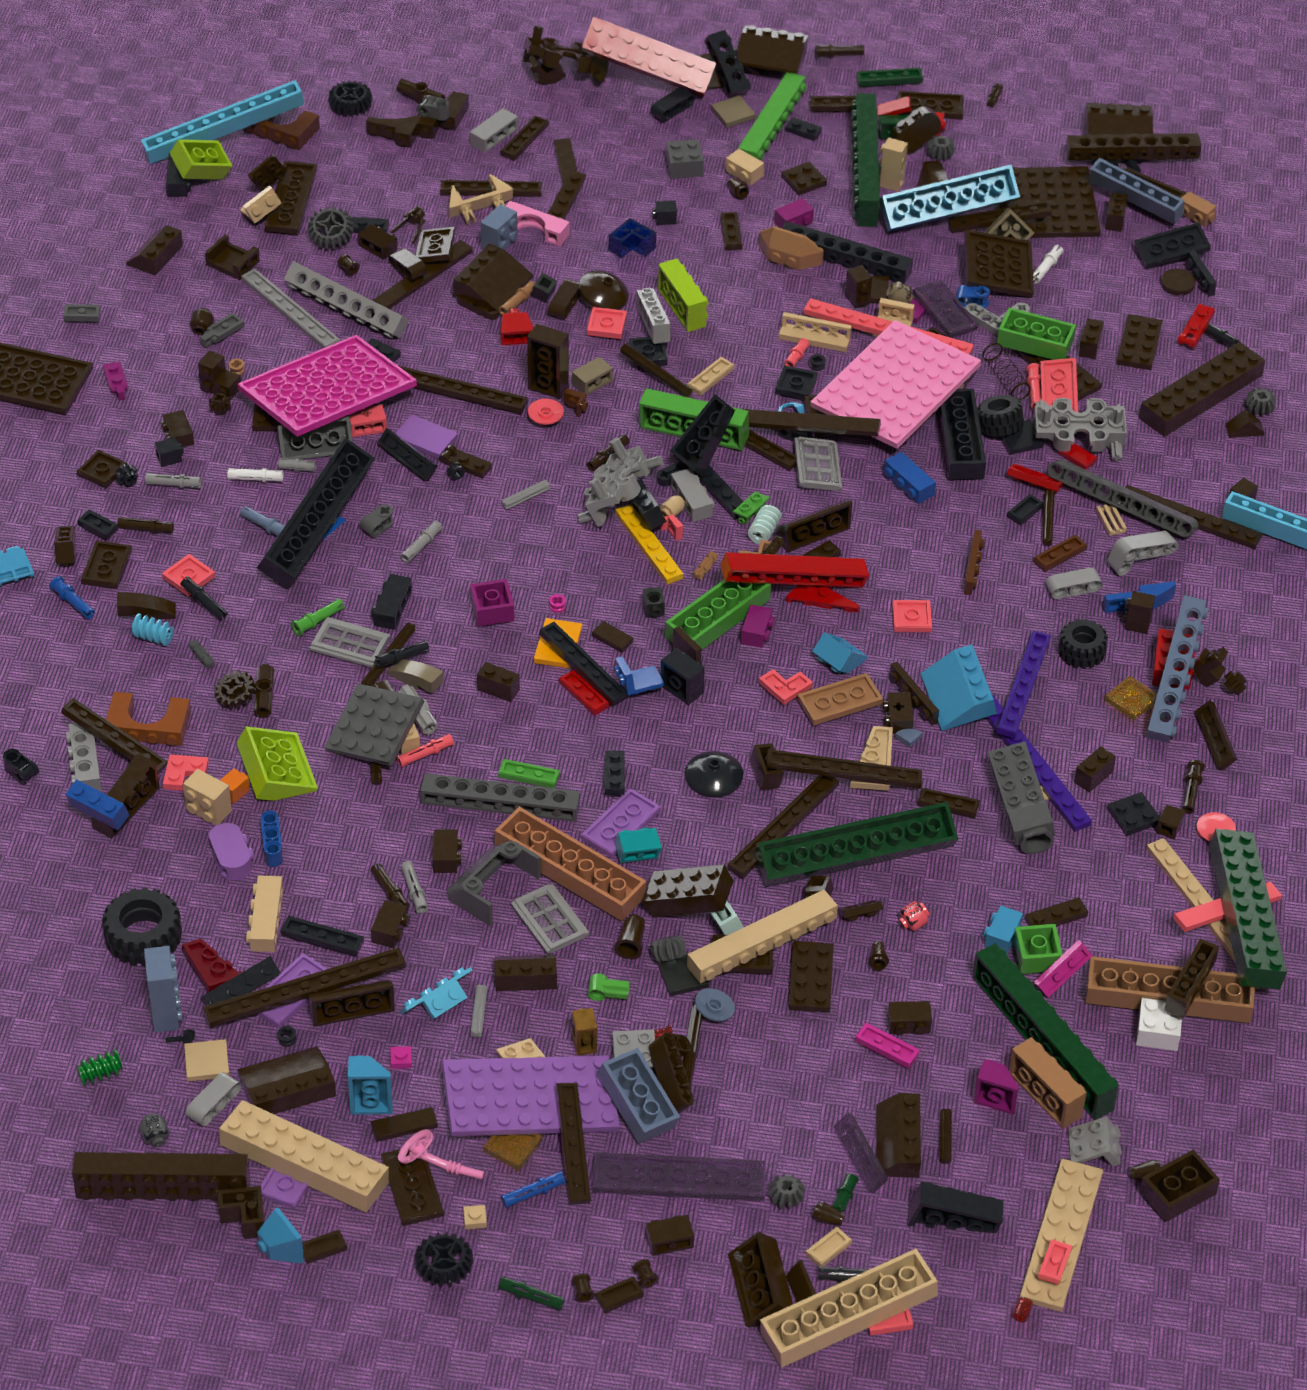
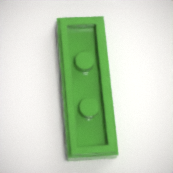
M503 759L498 773V778L554 789L560 776V770Z

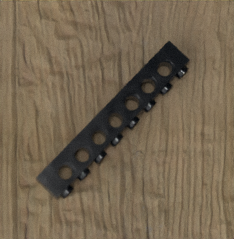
M788 221L782 227V229L807 236L818 247H821L824 250L823 260L849 268L862 265L869 274L888 276L889 280L899 281L904 284L912 273L913 258Z

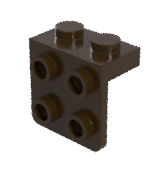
M272 154L248 174V177L262 192L287 172V169Z

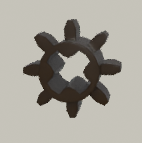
M223 393L214 394L213 399H209L210 411H214L216 415L226 414L227 410H231L230 397H226Z
M1230 671L1224 676L1227 680L1224 682V685L1232 694L1236 691L1241 694L1246 689L1245 683L1247 679L1241 672L1233 673Z

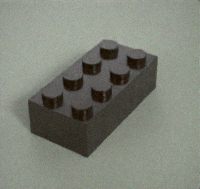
M537 323L527 336L529 390L561 399L566 388L569 387L568 333Z
M724 864L654 871L643 903L652 917L723 911L734 880Z

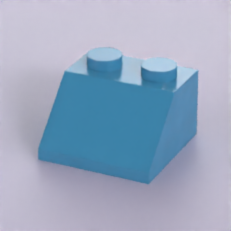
M825 632L812 651L818 655V660L825 664L828 662L832 665L831 669L839 674L841 672L849 674L869 657L842 637Z

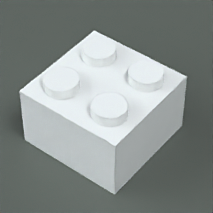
M1148 998L1141 999L1137 1046L1178 1051L1182 1018L1164 1011L1166 1001Z

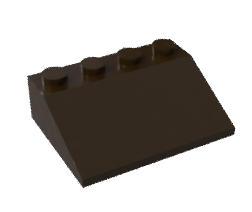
M753 25L745 26L737 48L738 60L743 66L798 74L807 53L808 35L799 32L789 33L785 30L776 31L771 28H757Z
M1086 103L1083 117L1086 135L1153 134L1151 106Z
M488 244L453 279V296L457 297L459 295L461 298L469 299V302L472 300L475 305H484V308L487 307L491 311H498L499 307L515 295L519 288H523L532 279L533 274L507 251Z
M318 1046L237 1069L248 1102L272 1114L336 1096L334 1077Z

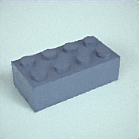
M169 946L144 949L154 1033L179 1030V1021L183 1020L182 1011L178 1009L181 1008L177 969L173 967L176 966L175 954H170Z
M639 1048L602 1063L597 1075L639 1144L675 1128L680 1116Z

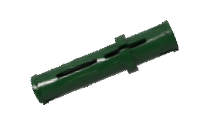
M503 1276L499 1284V1290L515 1294L516 1298L522 1299L523 1297L558 1311L562 1310L565 1302L564 1297L527 1285V1282L524 1281L520 1283Z

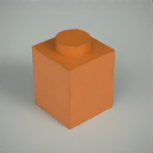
M235 768L220 780L229 785L230 799L233 804L250 791L248 776Z

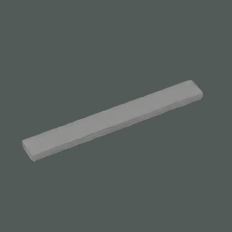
M253 269L241 276V280L320 347L325 348L340 342L337 336L259 271Z

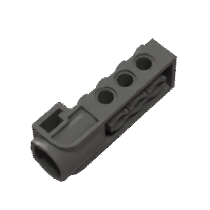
M1026 742L988 751L991 769L1016 846H1020L1021 850L1027 854H1038L1046 851L1054 843V825Z

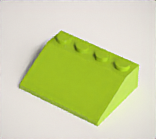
M245 727L236 743L256 799L275 801L318 790L298 733Z

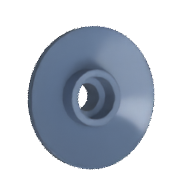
M707 988L699 991L696 995V1008L704 1017L713 1021H726L733 1016L735 1006L732 999L726 993L717 989Z

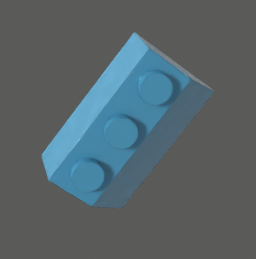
M349 1056L348 1087L351 1115L393 1114L391 1073L371 1056Z

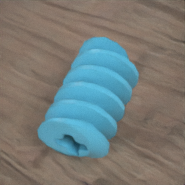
M138 613L132 623L131 632L137 638L141 637L143 640L147 639L150 642L154 641L157 644L161 643L167 646L172 640L174 626L169 628V622L167 621L162 626V620L159 619L156 622V619L153 617L149 621L147 615L142 619V615Z

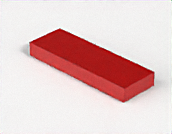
M575 670L559 678V683L594 716L609 708V702Z

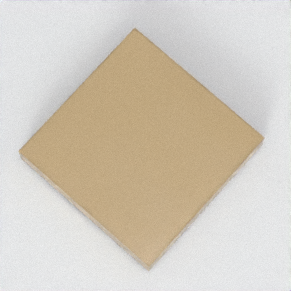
M226 1039L184 1044L187 1082L215 1079L222 1072L229 1075Z

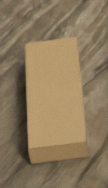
M720 357L687 383V386L692 388L694 393L701 396L733 371L735 364Z

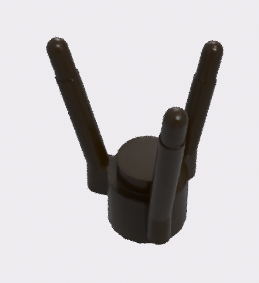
M415 206L404 215L405 219L394 227L391 233H394L408 221L413 224L419 223L412 240L414 244L422 224L425 222L424 210Z

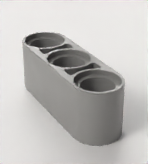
M1095 568L1055 574L1046 580V585L1054 599L1097 592L1103 586Z
M224 1072L220 1073L188 1105L185 1115L203 1127L208 1125L239 1093L241 1083Z

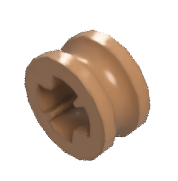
M232 359L229 362V371L242 375L245 372L244 361L242 359Z

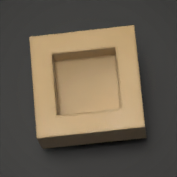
M485 1205L464 1206L465 1229L487 1228Z

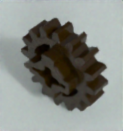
M231 670L228 676L224 673V679H218L219 685H214L216 699L224 708L229 706L230 709H233L236 705L239 709L240 704L247 705L246 700L253 699L251 694H256L254 689L255 682L246 671L241 673L240 670H237L236 673H233Z

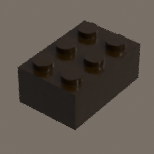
M1193 1149L1142 1177L1140 1193L1161 1218L1167 1222L1216 1195L1220 1179Z

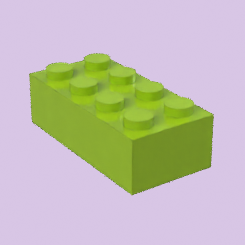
M677 258L658 264V291L685 330L690 332L706 327L708 299L701 293L700 287L694 283L692 276L687 273L685 266Z

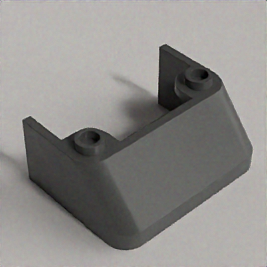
M507 841L491 847L449 886L448 899L491 926L493 924V905L488 900L479 896L483 890V883L506 861H509L533 877L540 879L541 857L515 841Z

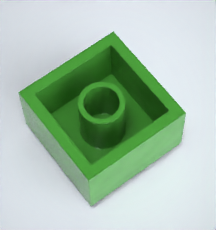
M1056 924L1015 927L1013 943L1019 970L1022 974L1045 972L1063 955Z

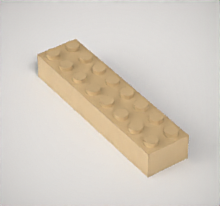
M243 1100L219 1128L221 1146L239 1154H248L249 1159L269 1168H275V1171L284 1175H290L301 1183L306 1182L308 1186L366 1213L389 1184V1167Z
M914 1249L761 1319V1335L782 1368L938 1296V1281L918 1250Z

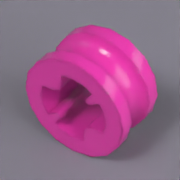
M555 594L549 598V608L551 611L559 613L566 609V599L563 595Z

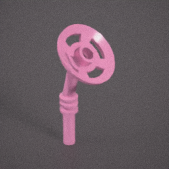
M428 1129L414 1134L402 1146L398 1154V1160L403 1164L418 1158L445 1169L447 1173L451 1171V1174H454L455 1172V1175L462 1174L483 1180L485 1173L484 1171L462 1166L461 1163L457 1164L456 1161L452 1163V1160L446 1161L428 1153L427 1149L433 1139V1133Z

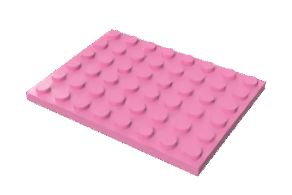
M894 320L811 401V407L827 415L881 419L879 434L872 437L898 449L981 366V360Z

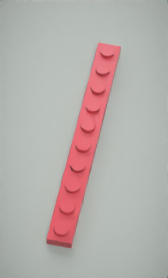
M811 298L804 308L805 315L851 325L852 328L880 335L893 322ZM911 327L971 355L974 349V344Z

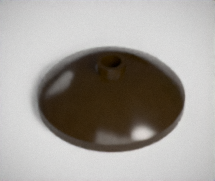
M595 270L585 273L580 279V294L591 306L620 310L627 304L629 299L628 289L622 280L614 274Z

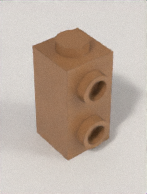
M1190 191L1181 198L1184 200L1183 216L1196 223L1199 222L1203 227H1206L1215 220L1216 205Z

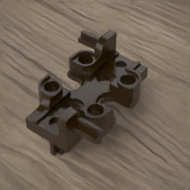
M539 25L534 26L532 38L526 37L523 62L530 63L529 58L535 55L538 60L541 57L544 66L558 69L559 60L562 57H569L576 60L577 72H590L593 79L598 80V82L605 81L609 61L583 52V43L575 42L572 43L571 47L560 45L554 38H542L543 27Z

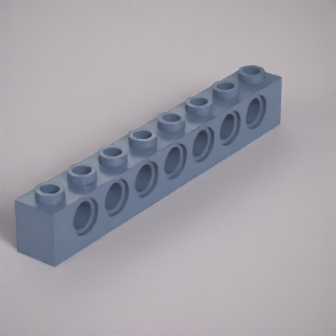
M1186 595L1183 597L1149 723L1147 738L1170 743L1171 737L1176 735L1177 726L1174 724L1176 720H1180L1182 709H1179L1180 703L1185 701L1186 692H1184V687L1189 686L1191 675H1188L1189 669H1193L1195 658H1192L1193 653H1197L1200 641H1197L1198 635L1202 636L1204 625L1201 623L1208 615L1209 608H1206L1207 600ZM1189 617H1194V618H1196L1197 620L1191 621V620H1189L1188 618H1189ZM1184 634H1190L1192 637L1187 638ZM1184 650L1187 654H1181L1179 651ZM1180 667V668H1182L1183 670H1182V671H1176L1174 668ZM1171 684H1176V685H1178L1179 687H1178V688H1172V687H1170V685H1171ZM1172 701L1174 704L1167 705L1165 702ZM1162 718H1167V719H1169L1170 721H1169V722H1163V721H1161L1160 719H1162Z

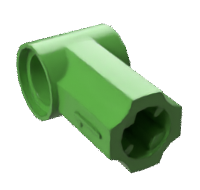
M593 974L590 978L588 997L594 1001H602L606 997L628 999L630 981L612 980L603 974Z

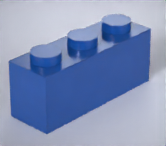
M899 452L884 461L883 473L885 476L892 480L899 489H902L917 504L935 495L936 482L903 452Z
M78 779L75 780L65 794L72 807L116 830H119L129 817V813L122 802Z

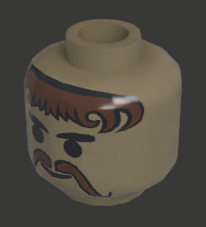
M899 281L894 284L891 283L886 292L889 300L910 303L913 299L912 288Z

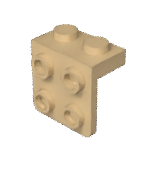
M269 186L244 204L240 210L251 221L256 223L262 220L269 212L274 211L281 204V201L273 188Z
M881 298L878 318L889 321L896 320L911 327L914 319L915 305Z

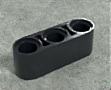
M680 87L656 101L651 106L650 113L662 122H666L691 107L695 101V95Z

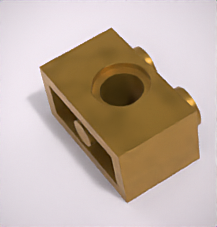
M593 1008L572 1011V1037L577 1056L597 1053V1024Z

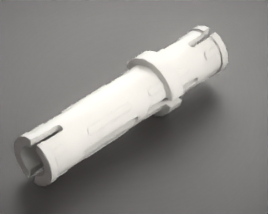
M1055 245L1050 253L1044 256L1043 262L1033 273V282L1037 278L1034 284H1039L1051 266L1057 263V259L1063 253L1061 246L1057 250L1059 245Z
M228 468V480H258L266 483L267 481L283 482L284 478L283 470Z

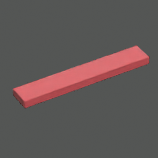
M1267 882L1266 886L1270 903L1280 900L1282 894L1271 882ZM1221 898L1175 913L1173 919L1184 932L1225 919Z

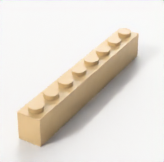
M822 890L689 953L687 968L699 983L711 980L715 976L728 972L740 964H745L757 956L764 955L767 951L780 947L792 939H797L809 931H814L826 923H831L837 918L838 905L825 890Z

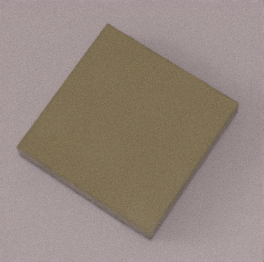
M741 96L711 104V110L726 128L755 119L756 114Z

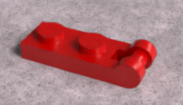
M1199 303L1184 331L1179 335L1177 343L1181 345L1186 344L1188 347L1195 349L1215 314V308Z

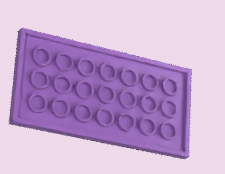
M609 1056L443 1060L442 1068L451 1136L561 1133L556 1084L578 1082L583 1132L619 1131L617 1107L597 1075L602 1063L608 1061Z

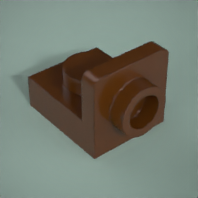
M566 388L564 392V405L575 408L577 417H580L588 408L586 393Z

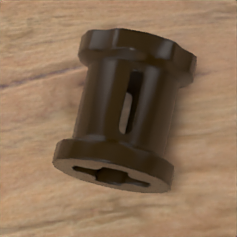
M343 254L337 261L338 267L346 270L349 276L355 275L360 268L359 263L352 261L348 254Z
M648 1259L639 1260L632 1267L633 1272L640 1279L642 1288H650L659 1280L658 1275L652 1271L650 1267L651 1262Z
M587 1273L577 1274L571 1280L576 1290L575 1299L580 1303L591 1301L595 1297V1293L590 1286L591 1278Z

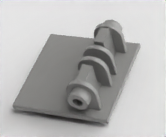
M654 1029L613 1031L614 1058L639 1048L650 1068L654 1067L649 1051V1044L655 1040Z

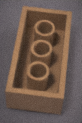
M1032 1037L1014 1047L1011 1053L1009 1072L1036 1103L1062 1129L1082 1118L1086 1098L1084 1087L1078 1084L1071 1077L1070 1073L1064 1070L1056 1059L1050 1056L1043 1046Z

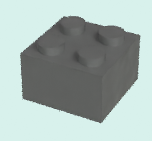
M699 140L666 142V160L670 179L703 176L704 160Z

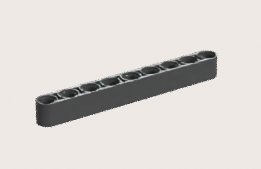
M1061 459L1048 466L1047 471L1050 477L1182 537H1188L1198 530L1199 525L1194 518ZM1056 465L1060 467V473L1056 470ZM1072 472L1076 474L1077 480L1073 479ZM1088 479L1092 481L1093 487L1089 486ZM1104 487L1108 488L1109 495L1104 492ZM1120 494L1124 495L1125 502L1120 499ZM1137 501L1141 504V509L1137 507ZM1153 509H1155L1158 512V516H1155L1153 514ZM1169 516L1173 517L1174 524L1169 521ZM1185 523L1190 526V531L1185 528Z

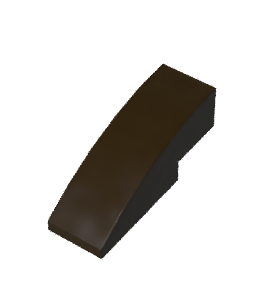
M117 592L118 616H135L140 613L142 619L145 615L149 617V620L152 617L156 620L176 619V603L143 593Z

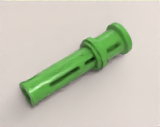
M338 598L312 614L306 613L298 621H292L291 627L297 636H302L305 631L316 628L317 623L343 610L345 606H340L343 604V601Z

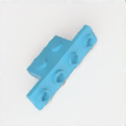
M463 967L452 973L454 975L452 979L448 980L446 977L436 983L438 987L434 990L428 988L420 993L421 998L415 1001L412 998L403 1004L405 1008L400 1013L403 1015L422 1003L433 1020L468 997L457 980L471 972V967L466 970Z

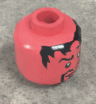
M914 901L900 910L901 918L899 922L904 929L909 928L911 931H916L928 923V916L930 914L922 902Z

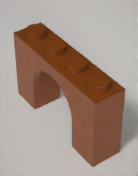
M113 693L106 717L107 721L138 742L183 745L191 715L190 699L171 697L167 712L161 720L150 724H143L131 718L134 710L133 693Z

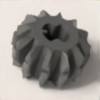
M944 135L932 137L927 143L928 156H931L932 159H938V161L951 159L955 152L954 140L950 139L949 136L944 137Z
M1259 387L1258 390L1253 389L1248 393L1246 408L1249 409L1250 413L1254 412L1255 415L1260 414L1263 416L1264 414L1269 415L1274 411L1276 396L1273 395L1272 391L1268 392L1267 388L1262 390Z
M679 935L660 938L651 943L654 960L659 962L677 959L686 954V943L683 937Z
M785 1173L782 1175V1178L776 1176L769 1185V1197L772 1199L773 1205L779 1204L780 1209L785 1206L790 1210L792 1205L798 1208L800 1202H803L805 1195V1186L802 1184L801 1178L794 1179V1174L788 1177Z

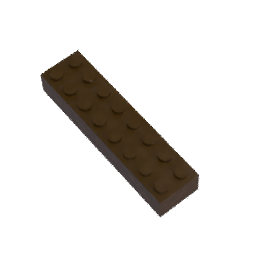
M1238 342L1141 402L1139 419L1165 437L1263 376L1265 359L1243 343Z
M75 1152L72 1168L76 1198L86 1200L95 1198L105 1200L168 1199L173 1201L184 1199L192 1201H218V1190L250 1187L251 1180L248 1154Z

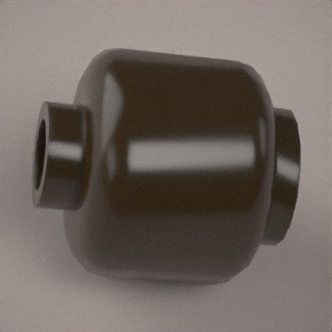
M206 308L195 310L190 319L192 331L197 335H204L207 327L211 326L214 322L213 314Z

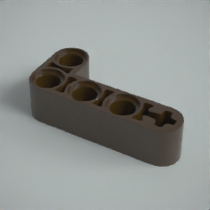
M664 1033L649 1044V1051L659 1083L679 1114L694 1103L693 1094L681 1059L683 1055L691 1050V1043L683 1035Z

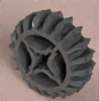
M334 206L332 209L326 207V210L320 208L319 213L314 211V216H310L308 234L315 246L319 244L320 249L325 246L327 251L329 247L335 250L336 246L341 248L342 243L347 245V240H351L354 225L350 215L348 216L346 211L342 212L341 208L337 210Z

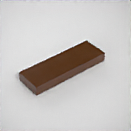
M1073 535L1033 557V562L1043 572H1047L1087 550V544L1077 535Z

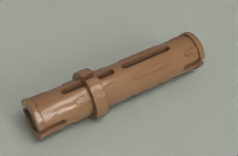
M529 281L523 288H519L515 295L499 307V313L503 316L504 313H509L511 309L516 308L522 301H526L529 295L532 294L535 282Z

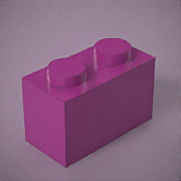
M801 198L775 209L774 223L779 228H782L786 221L802 226L808 225L814 221V208Z
M750 605L741 630V644L763 648L765 641H769V629L774 626L775 617H772L773 609Z

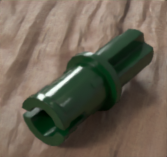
M847 1173L842 1186L837 1189L838 1195L833 1207L842 1213L845 1211L849 1200L854 1196L853 1191L859 1180L855 1174Z

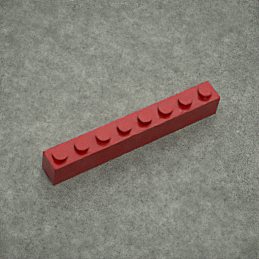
M726 552L720 564L725 582L863 588L869 577L865 560L860 558Z

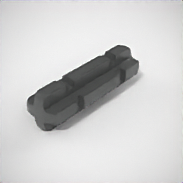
M194 639L189 642V648L206 668L210 669L215 666V660L212 656H209L210 654L200 645L198 640Z

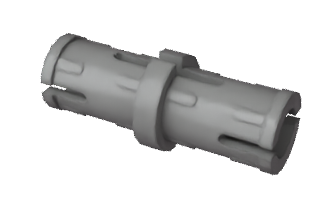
M280 457L278 468L294 470L295 472L308 471L315 473L316 461Z

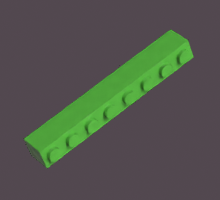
M788 72L785 74L738 149L762 161L765 151L769 150L771 142L775 141L778 131H781L783 123L787 122L790 112H793L795 104L799 103L802 93H805L807 88L805 76Z

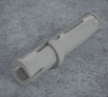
M146 473L145 483L146 485L176 486L181 489L185 487L200 489L202 479L201 477L185 476V474Z
M433 521L400 555L405 563H410L428 543L434 540V537L443 529L441 523Z
M406 861L402 863L401 869L410 891L409 897L414 902L416 912L422 914L429 909L425 900V891L420 886L413 863Z

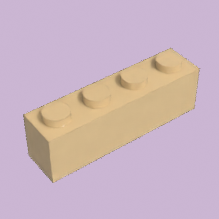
M258 875L257 884H253V896H255V899H251L253 915H249L251 931H247L246 941L250 943L251 951L275 952L283 896L282 876Z

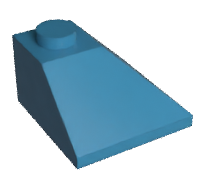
M279 1208L274 1209L257 1232L258 1242L256 1244L262 1254L265 1253L270 1260L303 1263L304 1255L301 1235Z

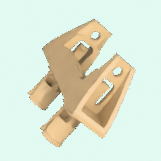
M490 174L489 182L493 192L462 200L453 185L449 204V218L463 214L467 225H470V220L474 224L477 219L473 211L495 205V208L500 204L506 206L504 202L513 198V188Z

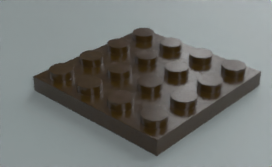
M966 229L964 233L966 286H986L991 291L1032 298L1034 295L1031 241Z

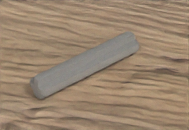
M547 480L538 482L503 499L502 506L506 510L549 490L550 484Z
M478 984L476 986L471 1024L472 1037L480 1038L482 1036L487 996L486 985Z

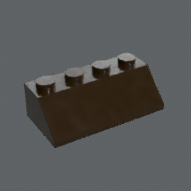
M852 501L839 502L777 526L776 536L783 537L784 544L782 547L789 553L850 529Z
M390 980L376 981L308 995L313 1026L327 1025L395 1011L393 983Z
M897 1093L876 1105L877 1176L920 1177V1093Z
M757 1232L728 1253L746 1327L760 1326L761 1319L793 1305L779 1247L775 1238Z

